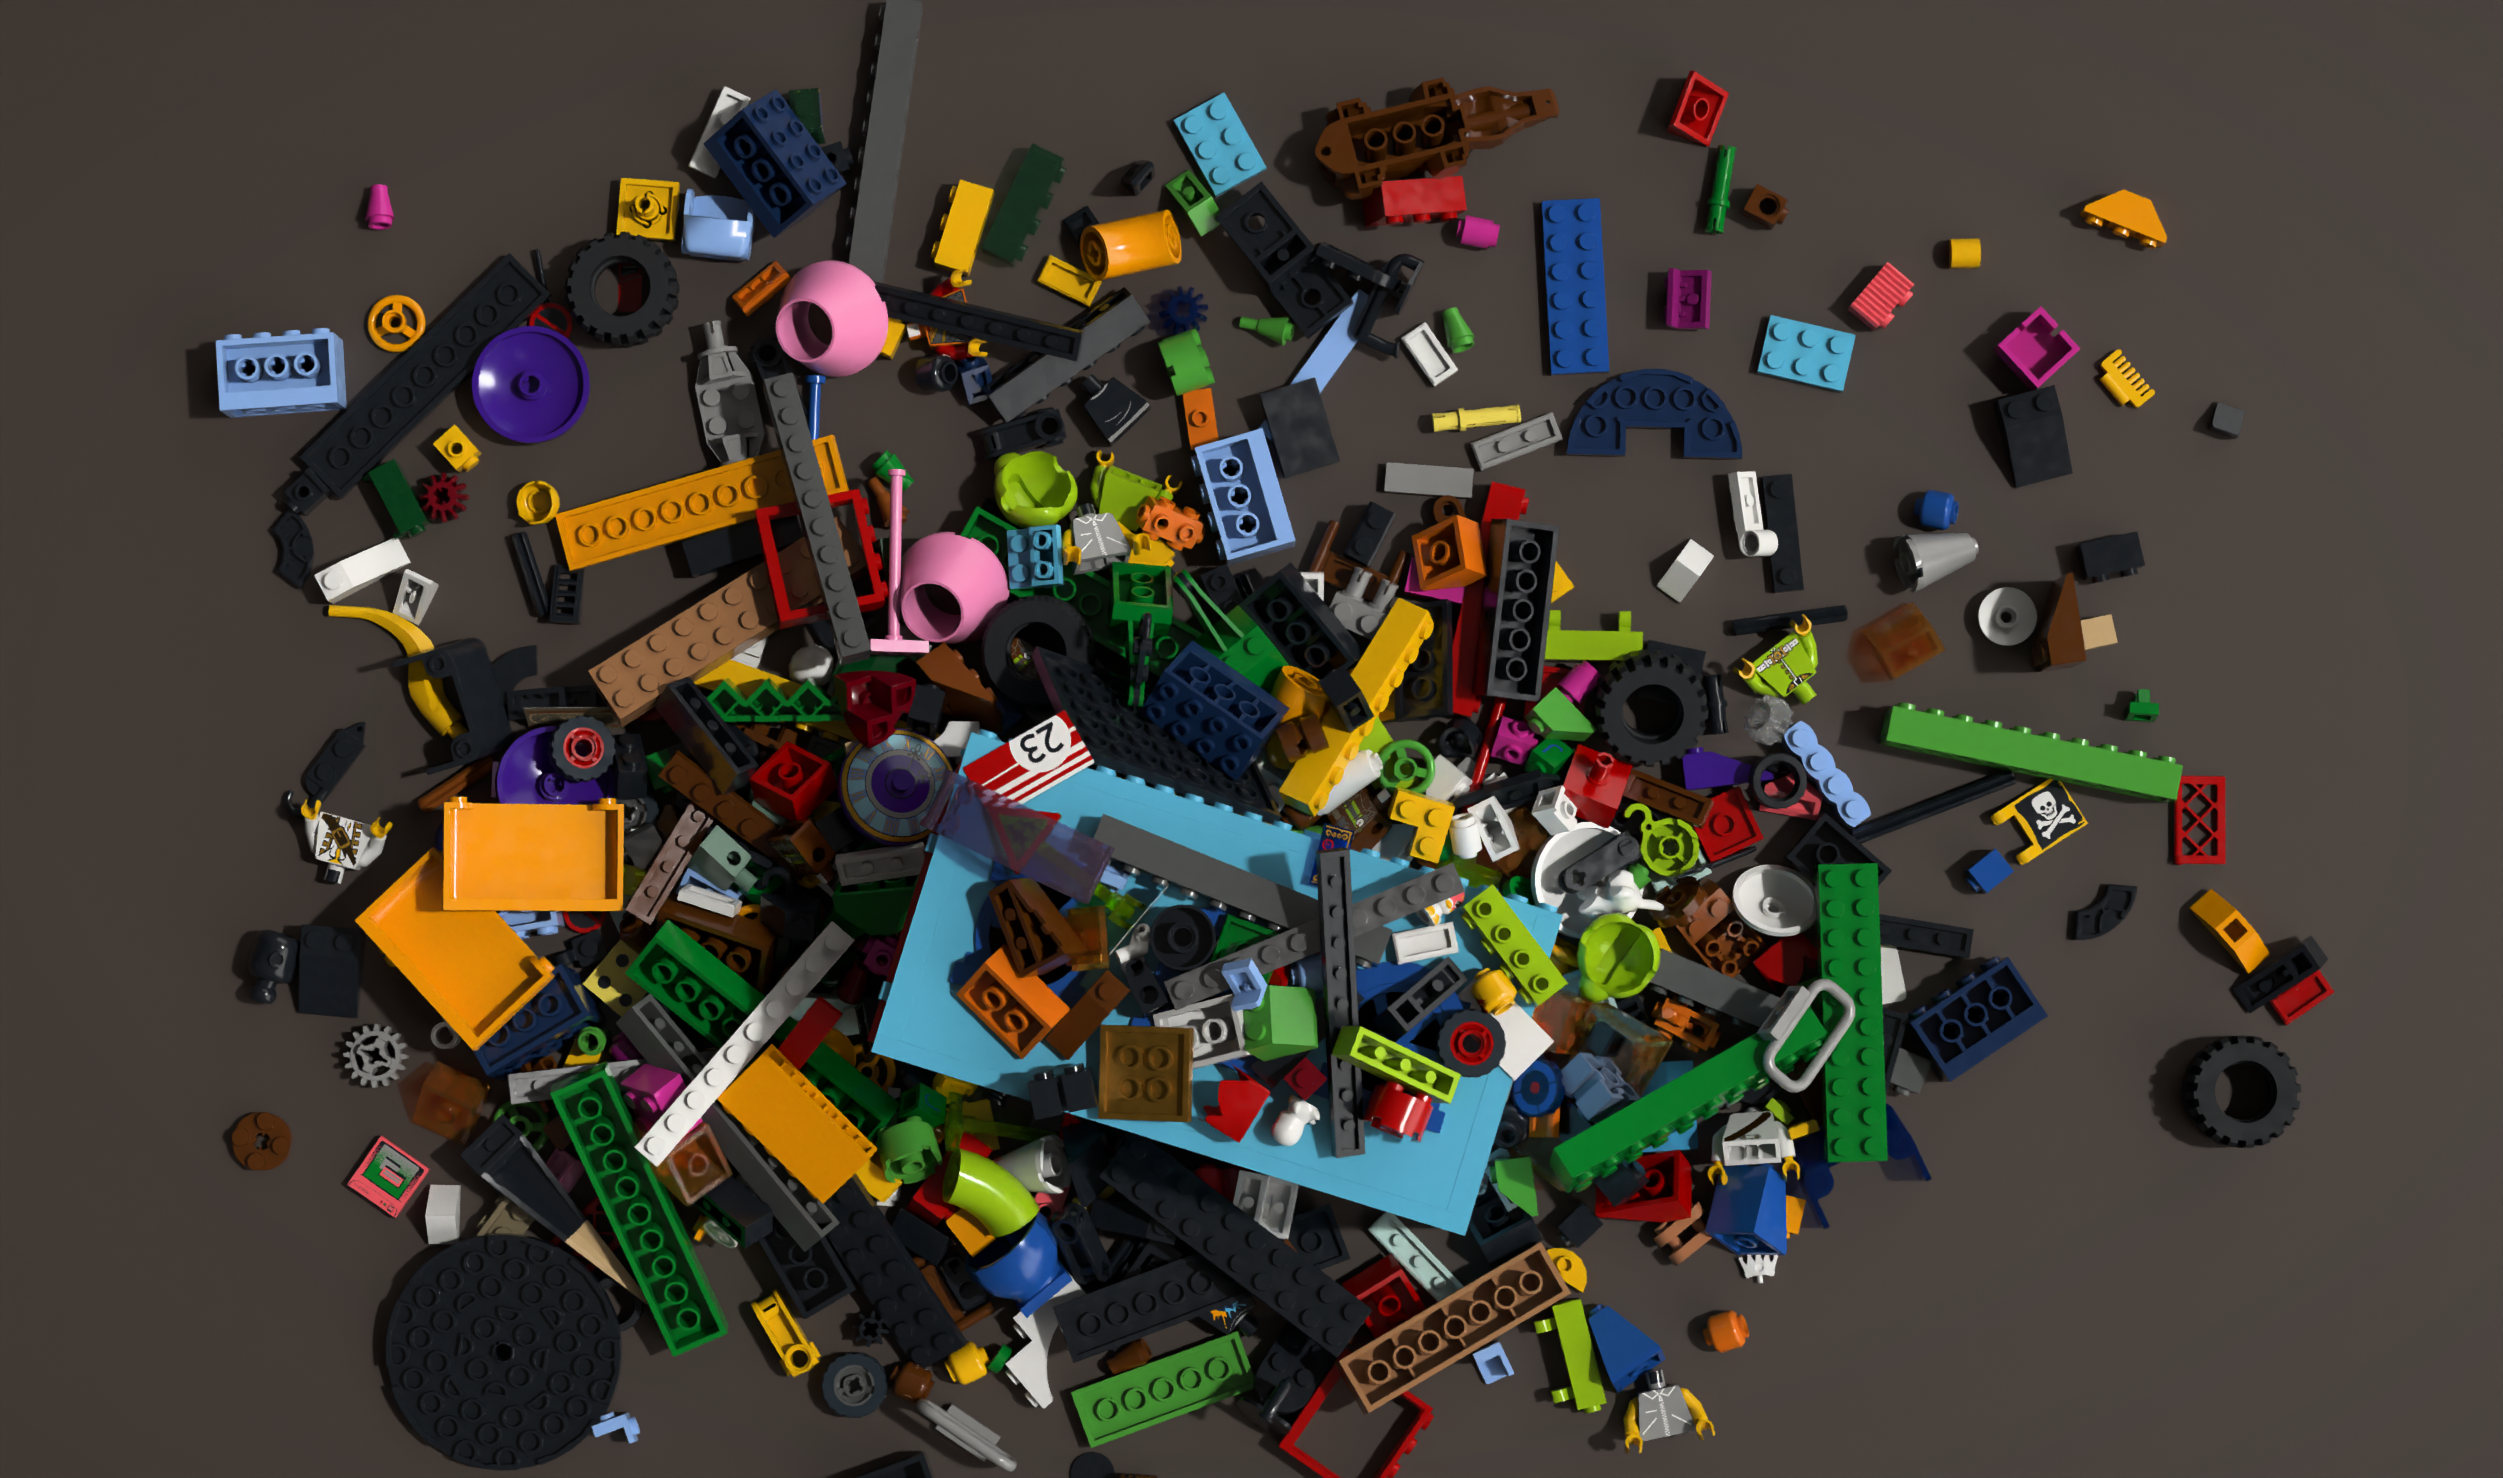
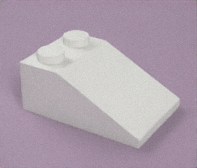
M1235 994L1195 1003L1179 1010L1173 1009L1153 1015L1154 1024L1158 1027L1194 1028L1193 1069L1252 1055L1245 1051L1243 1010L1233 1011L1231 1007Z

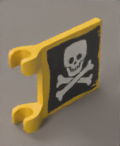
M2053 779L2044 781L1990 817L1996 826L2014 816L2028 837L2032 846L2016 855L2020 865L2033 860L2088 824L2062 782Z

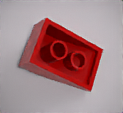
M1680 1149L1644 1155L1635 1160L1645 1169V1176L1649 1179V1182L1625 1204L1614 1207L1596 1185L1595 1215L1597 1217L1651 1222H1669L1691 1218L1692 1166Z
M1392 1253L1342 1283L1347 1291L1372 1309L1365 1323L1375 1339L1426 1309Z

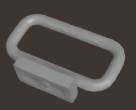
M1821 978L1813 981L1807 989L1804 986H1788L1756 1033L1764 1041H1771L1763 1054V1067L1768 1076L1783 1089L1798 1093L1805 1090L1814 1080L1853 1022L1855 1004L1850 995L1830 979ZM1825 990L1842 1004L1844 1009L1843 1015L1798 1080L1793 1081L1776 1067L1774 1062L1775 1056L1817 994Z
M925 1398L917 1401V1410L937 1424L936 1430L983 1462L987 1458L1006 1471L1012 1472L1016 1469V1460L996 1446L1001 1438L1000 1435L953 1403L946 1412Z

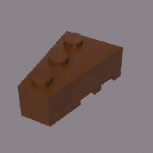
M1033 877L1011 879L988 892L1021 978L1044 975L1088 951Z

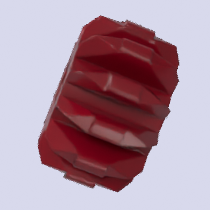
M442 472L440 482L432 475L430 476V481L433 484L431 487L427 484H422L421 487L428 491V494L419 495V500L428 502L421 509L424 512L432 510L430 513L432 520L437 519L440 515L441 521L447 523L449 513L454 520L459 519L455 511L457 508L466 512L467 507L460 503L461 501L470 500V496L468 494H460L467 486L465 483L457 485L459 477L453 475L448 481L447 473ZM445 491H448L447 495L450 497V501L448 503L443 501V505H440L439 494L441 492L446 494Z

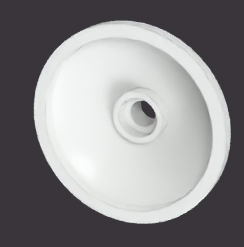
M1760 865L1750 868L1741 874L1734 885L1732 902L1735 911L1747 925L1761 933L1772 936H1793L1806 931L1816 921L1815 886L1796 870L1780 865Z

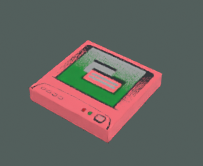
M380 1136L347 1185L397 1218L431 1169L384 1136Z

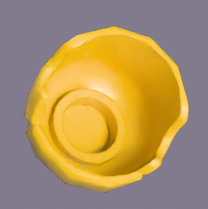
M541 480L526 483L519 490L516 498L518 515L530 525L545 524L551 521L560 508V497L555 488Z

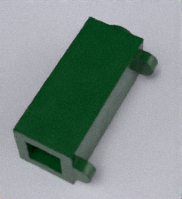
M392 459L368 472L369 474L363 477L364 482L369 483L373 481L398 528V531L392 534L394 539L397 540L408 535L410 538H414L426 531L425 526L431 523L426 513L422 511V506L399 462Z

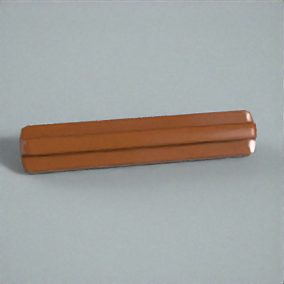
M490 755L479 759L417 801L419 807L424 813L431 812L443 804V802L449 800V797L455 796L490 773L495 761Z

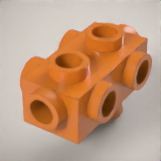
M1148 496L1145 503L1139 507L1136 515V522L1142 529L1141 533L1148 534L1150 539L1157 541L1159 537L1164 538L1170 547L1182 551L1183 547L1192 550L1195 543L1199 544L1202 542L1205 536V524L1201 520L1199 512L1185 506L1184 510L1178 508L1173 501L1162 496L1159 499ZM1160 519L1163 521V525L1157 524Z
M1675 995L1672 1000L1665 998L1663 1003L1659 1000L1657 1001L1650 1015L1655 1018L1652 1024L1657 1026L1656 1033L1670 1040L1673 1035L1684 1040L1682 1046L1695 1053H1698L1699 1049L1707 1051L1708 1047H1715L1721 1035V1032L1717 1031L1720 1024L1714 1022L1715 1016L1705 1013L1702 1009L1698 1013L1688 1008V1005L1677 1001L1678 997ZM1697 1025L1703 1028V1034L1700 1037H1696L1692 1032L1693 1028Z

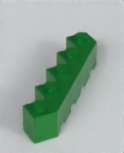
M769 677L749 698L729 678L725 679L706 698L724 722L845 721L836 694L831 697L812 677L791 697Z

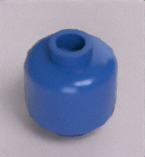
M1927 490L1922 498H1917L1914 515L1919 516L1920 524L1923 527L1946 530L1957 521L1959 502L1955 501L1954 495L1951 493Z

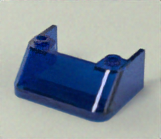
M1886 1104L1888 1155L1897 1160L1910 1157L1920 1181L1927 1182L1932 1178L1912 1136L1895 1109L1891 1105ZM1823 1129L1793 1142L1796 1154L1793 1160L1800 1166V1178L1797 1181L1819 1228L1826 1229L1830 1225L1818 1199L1832 1191L1834 1179L1829 1168L1841 1162L1824 1163ZM1793 1170V1173L1797 1179V1173L1795 1170Z

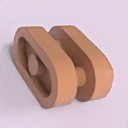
M1699 1201L1694 1204L1691 1202V1218L1662 1222L1654 1229L1656 1235L1653 1237V1240L1661 1248L1668 1243L1674 1250L1668 1255V1258L1675 1266L1687 1259L1712 1238V1236L1705 1232L1707 1224L1700 1218L1706 1210ZM1691 1225L1696 1233L1682 1243L1677 1235Z

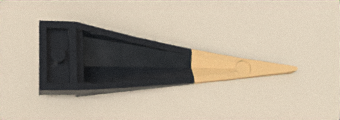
M503 1114L460 1155V1158L484 1182L642 1302L648 1304L641 1288L574 1203L524 1134Z

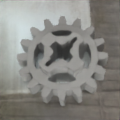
M375 1024L373 1031H371L368 1025L363 1026L364 1034L362 1035L359 1032H353L352 1034L356 1039L355 1042H346L351 1051L343 1053V1056L350 1058L351 1061L345 1065V1068H353L355 1070L351 1078L355 1079L361 1076L360 1084L363 1086L370 1080L372 1088H378L379 1081H382L384 1086H389L390 1077L395 1080L400 1079L397 1070H406L407 1067L401 1064L403 1059L409 1058V1055L402 1054V1049L408 1046L407 1043L399 1044L398 1042L402 1035L396 1033L392 1036V1027L390 1026L381 1031L380 1024ZM378 1036L373 1044H363V1041L367 1038ZM390 1043L394 1047L395 1057L391 1056L388 1049ZM380 1049L379 1054L387 1061H375L373 1063L374 1058L366 1051H377ZM357 1054L362 1056L363 1068L358 1063ZM384 1066L391 1068L382 1075L374 1076L378 1068Z

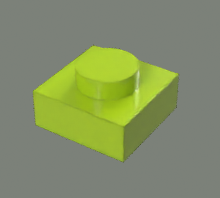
M1771 1098L1760 1108L1762 1112H1772L1774 1121L1781 1122L1785 1127L1794 1119L1790 1114L1791 1109L1779 1099L1776 1101L1774 1098Z

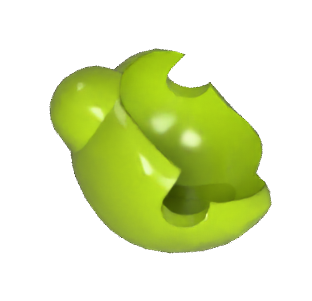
M1033 451L1023 455L1010 452L1001 455L994 464L995 480L993 488L997 506L1003 516L1012 524L1024 529L1035 526L1056 525L1075 506L1078 496L1076 481L1069 471H1064L1058 465L1056 456L1043 451Z
M1621 913L1605 914L1593 920L1582 933L1577 950V964L1581 973L1579 981L1581 995L1586 1000L1597 1003L1609 997L1627 998L1640 993L1654 977L1660 964V947L1652 930L1647 926L1636 924L1630 917Z

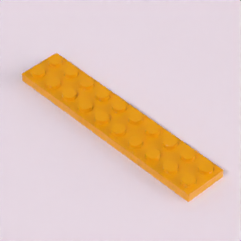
M828 435L812 440L827 495L849 491L835 436ZM776 450L558 513L555 517L569 570L574 571L754 520L756 509L795 501L781 452Z

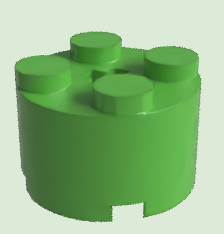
M1196 328L1157 342L1176 396L1215 383L1212 371L1208 367L1210 364L1206 352L1201 346L1202 343Z
M912 1116L903 1123L892 1127H883L878 1130L876 1147L878 1148L877 1151L881 1165L888 1181L896 1183L895 1179H903L904 1184L915 1183L934 1174V1167L938 1163L941 1166L942 1156L933 1128L930 1124L923 1122L921 1117Z

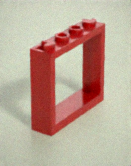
M859 489L830 494L828 499L831 508L849 504L853 506L873 592L871 595L856 597L860 612L884 608L885 598L889 597L886 581L880 580L878 572L882 570L880 554L874 553L872 543L876 542L873 525H867L865 516L869 514L867 498H861ZM795 502L756 509L754 515L780 629L828 620L824 604L790 611L770 520L798 515Z
M1345 1347L1335 1362L1349 1355L1352 1351ZM1334 1363L1292 1423V1429L1289 1434L1283 1436L1278 1444L1280 1448L1324 1478L1342 1477L1294 1444L1341 1376ZM1409 1390L1399 1396L1420 1410L1374 1478H1393L1401 1467L1397 1462L1402 1454L1409 1455L1418 1442L1414 1437L1421 1428L1425 1431L1434 1418V1415L1431 1414L1433 1407Z

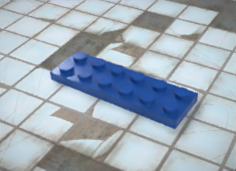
M1600 198L1541 201L1550 375L1609 373Z

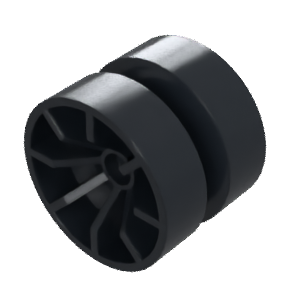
M1175 905L1165 909L1155 919L1150 931V943L1156 958L1164 966L1175 971H1191L1201 967L1211 957L1215 948L1216 934L1212 921L1202 910L1191 905Z

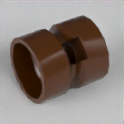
M1315 712L1299 718L1298 724L1289 722L1276 728L1290 763L1305 758L1308 751L1315 754L1329 748L1327 738Z

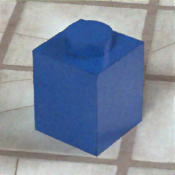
M1995 848L1964 872L1968 876L1965 880L1971 889L1976 893L1980 890L1982 894H1986L2013 873L2014 870Z

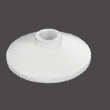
M2004 587L1992 591L1984 598L1979 607L1978 622L1983 634L1989 640L1999 645L2012 646L2023 642L2032 634L2037 622V612L2033 601L2026 593L2016 588ZM2003 612L2010 614L2011 620L2009 623H2004L2001 620Z

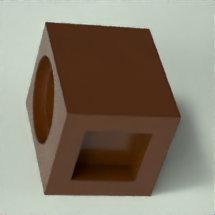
M1756 184L1741 214L1772 230L1776 223L1780 225L1783 223L1789 209L1784 207L1788 199ZM1764 201L1772 203L1774 213L1771 215L1763 214L1759 208L1760 203Z

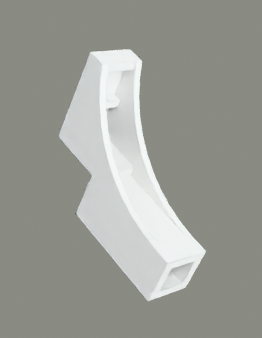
M1070 1273L1072 1281L1028 1318L1021 1311L1013 1317L1016 1321L1013 1325L1014 1329L1023 1339L1028 1336L1032 1341L1005 1363L1009 1368L1005 1373L1016 1385L1020 1382L1028 1390L1024 1395L1035 1408L1040 1404L1044 1409L1054 1400L1047 1379L1048 1350L1052 1336L1058 1326L1053 1307L1086 1294V1291Z

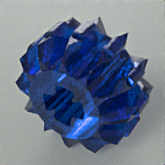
M1178 286V296L1176 297L1169 290L1166 294L1171 302L1166 300L1160 301V306L1168 309L1159 312L1160 318H1169L1164 322V328L1167 329L1174 324V335L1179 333L1180 327L1184 328V332L1189 330V326H1192L1193 329L1196 328L1197 332L1200 331V326L1196 320L1200 322L1207 321V317L1200 312L1207 311L1208 305L1197 304L1204 299V296L1198 294L1195 298H1192L1194 294V288L1192 287L1188 289L1187 295H1183L1182 286ZM1183 305V308L1186 305L1189 306V316L1184 318L1182 314L1179 317L1177 315L1178 306Z

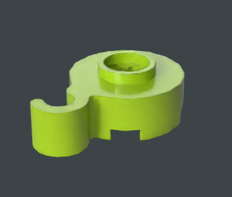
M1640 803L1632 804L1623 812V818L1625 819L1629 818L1633 811H1639L1643 815V821L1639 825L1641 833L1639 849L1643 854L1641 859L1648 870L1658 876L1673 877L1684 874L1693 867L1699 856V842L1696 832L1689 824L1681 819L1672 818L1653 821L1650 809ZM1665 840L1668 843L1671 840L1676 843L1674 846L1676 853L1673 856L1671 853H1668V855L1664 854L1662 843Z

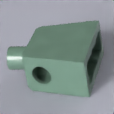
M718 825L700 844L687 864L690 869L723 891H727L735 882L748 892L758 880L756 876L745 868L752 858L751 855Z

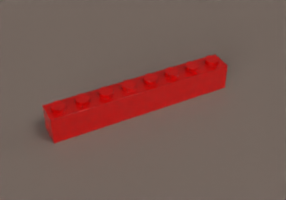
M1491 482L1480 525L1485 563H1487L1491 519L1519 520L1520 514L1526 515L1529 498L1524 497L1526 489ZM1485 578L1465 587L1452 641L1453 715L1468 719L1471 718L1472 712L1478 714L1482 696L1472 694Z

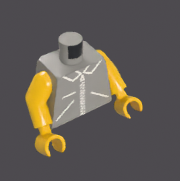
M1090 503L1080 505L1076 509L1078 518L1071 521L1070 528L1063 533L1061 539L1063 565H1068V562H1072L1074 575L1112 568V561L1128 563L1131 549H1133L1135 555L1141 553L1140 549L1151 550L1150 536L1148 534L1132 533L1123 524L1116 521L1111 513L1096 515L1094 507Z
M1662 1369L1645 1373L1648 1390L1636 1392V1397L1630 1400L1623 1418L1626 1438L1625 1453L1629 1454V1446L1632 1444L1639 1447L1640 1454L1643 1441L1691 1431H1697L1700 1440H1704L1701 1433L1704 1429L1711 1430L1712 1435L1715 1436L1714 1426L1708 1420L1701 1402L1688 1389L1680 1388L1678 1384L1666 1386Z

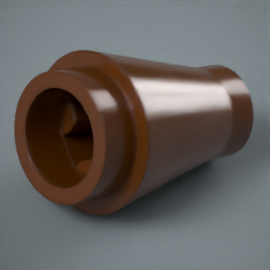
M1140 1338L1127 1343L1113 1357L1107 1359V1363L1113 1374L1117 1375L1148 1364V1360L1153 1358V1354L1144 1338Z

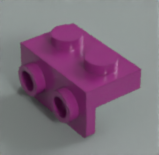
M1668 269V276H1666L1664 283L1667 293V305L1664 306L1663 310L1664 320L1668 327L1675 330L1709 329L1712 271Z

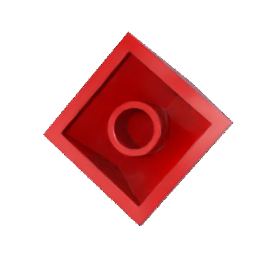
M1690 70L1666 132L1709 147L1729 93L1697 72Z

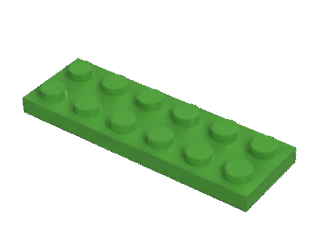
M1235 1331L1071 1391L1090 1447L1093 1448L1254 1389V1375L1239 1333Z

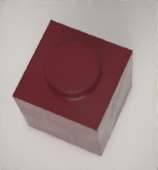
M1304 1057L1283 1078L1304 1101L1328 1080L1307 1057Z

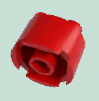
M1390 1081L1375 1085L1362 1121L1365 1123L1371 1122L1370 1126L1402 1139L1404 1134L1412 1137L1411 1142L1420 1143L1434 1108L1431 1106L1433 1099L1416 1092L1414 1095L1403 1093V1086Z

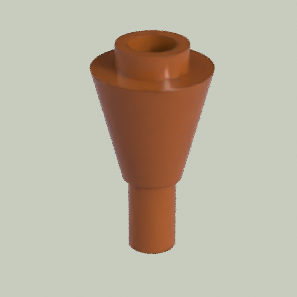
M874 477L868 481V485L877 497L876 501L884 526L890 527V493L885 490L878 477ZM903 504L902 525L908 520L907 515L910 512Z

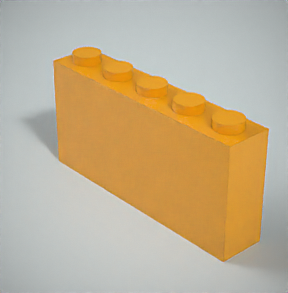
M773 1044L717 1098L723 1109L742 1123L744 1130L748 1134L755 1136L764 1145L766 1152L776 1157L785 1166L788 1174L797 1178L806 1187L807 1192L822 1204L850 1179L878 1149Z

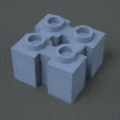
M1579 1052L1556 1075L1562 1084V1091L1569 1098L1573 1099L1575 1097L1577 1100V1111L1586 1121L1601 1122L1641 1099L1630 1083L1623 1080L1621 1077L1622 1072L1611 1057H1601L1598 1054L1594 1057L1590 1053Z

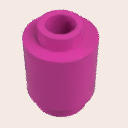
M1466 215L1465 221L1459 220L1456 237L1461 238V244L1488 249V246L1496 247L1500 225L1494 224L1493 220Z
M1584 660L1580 665L1576 664L1558 683L1561 688L1560 692L1571 703L1575 701L1580 704L1598 684L1597 680L1601 675Z

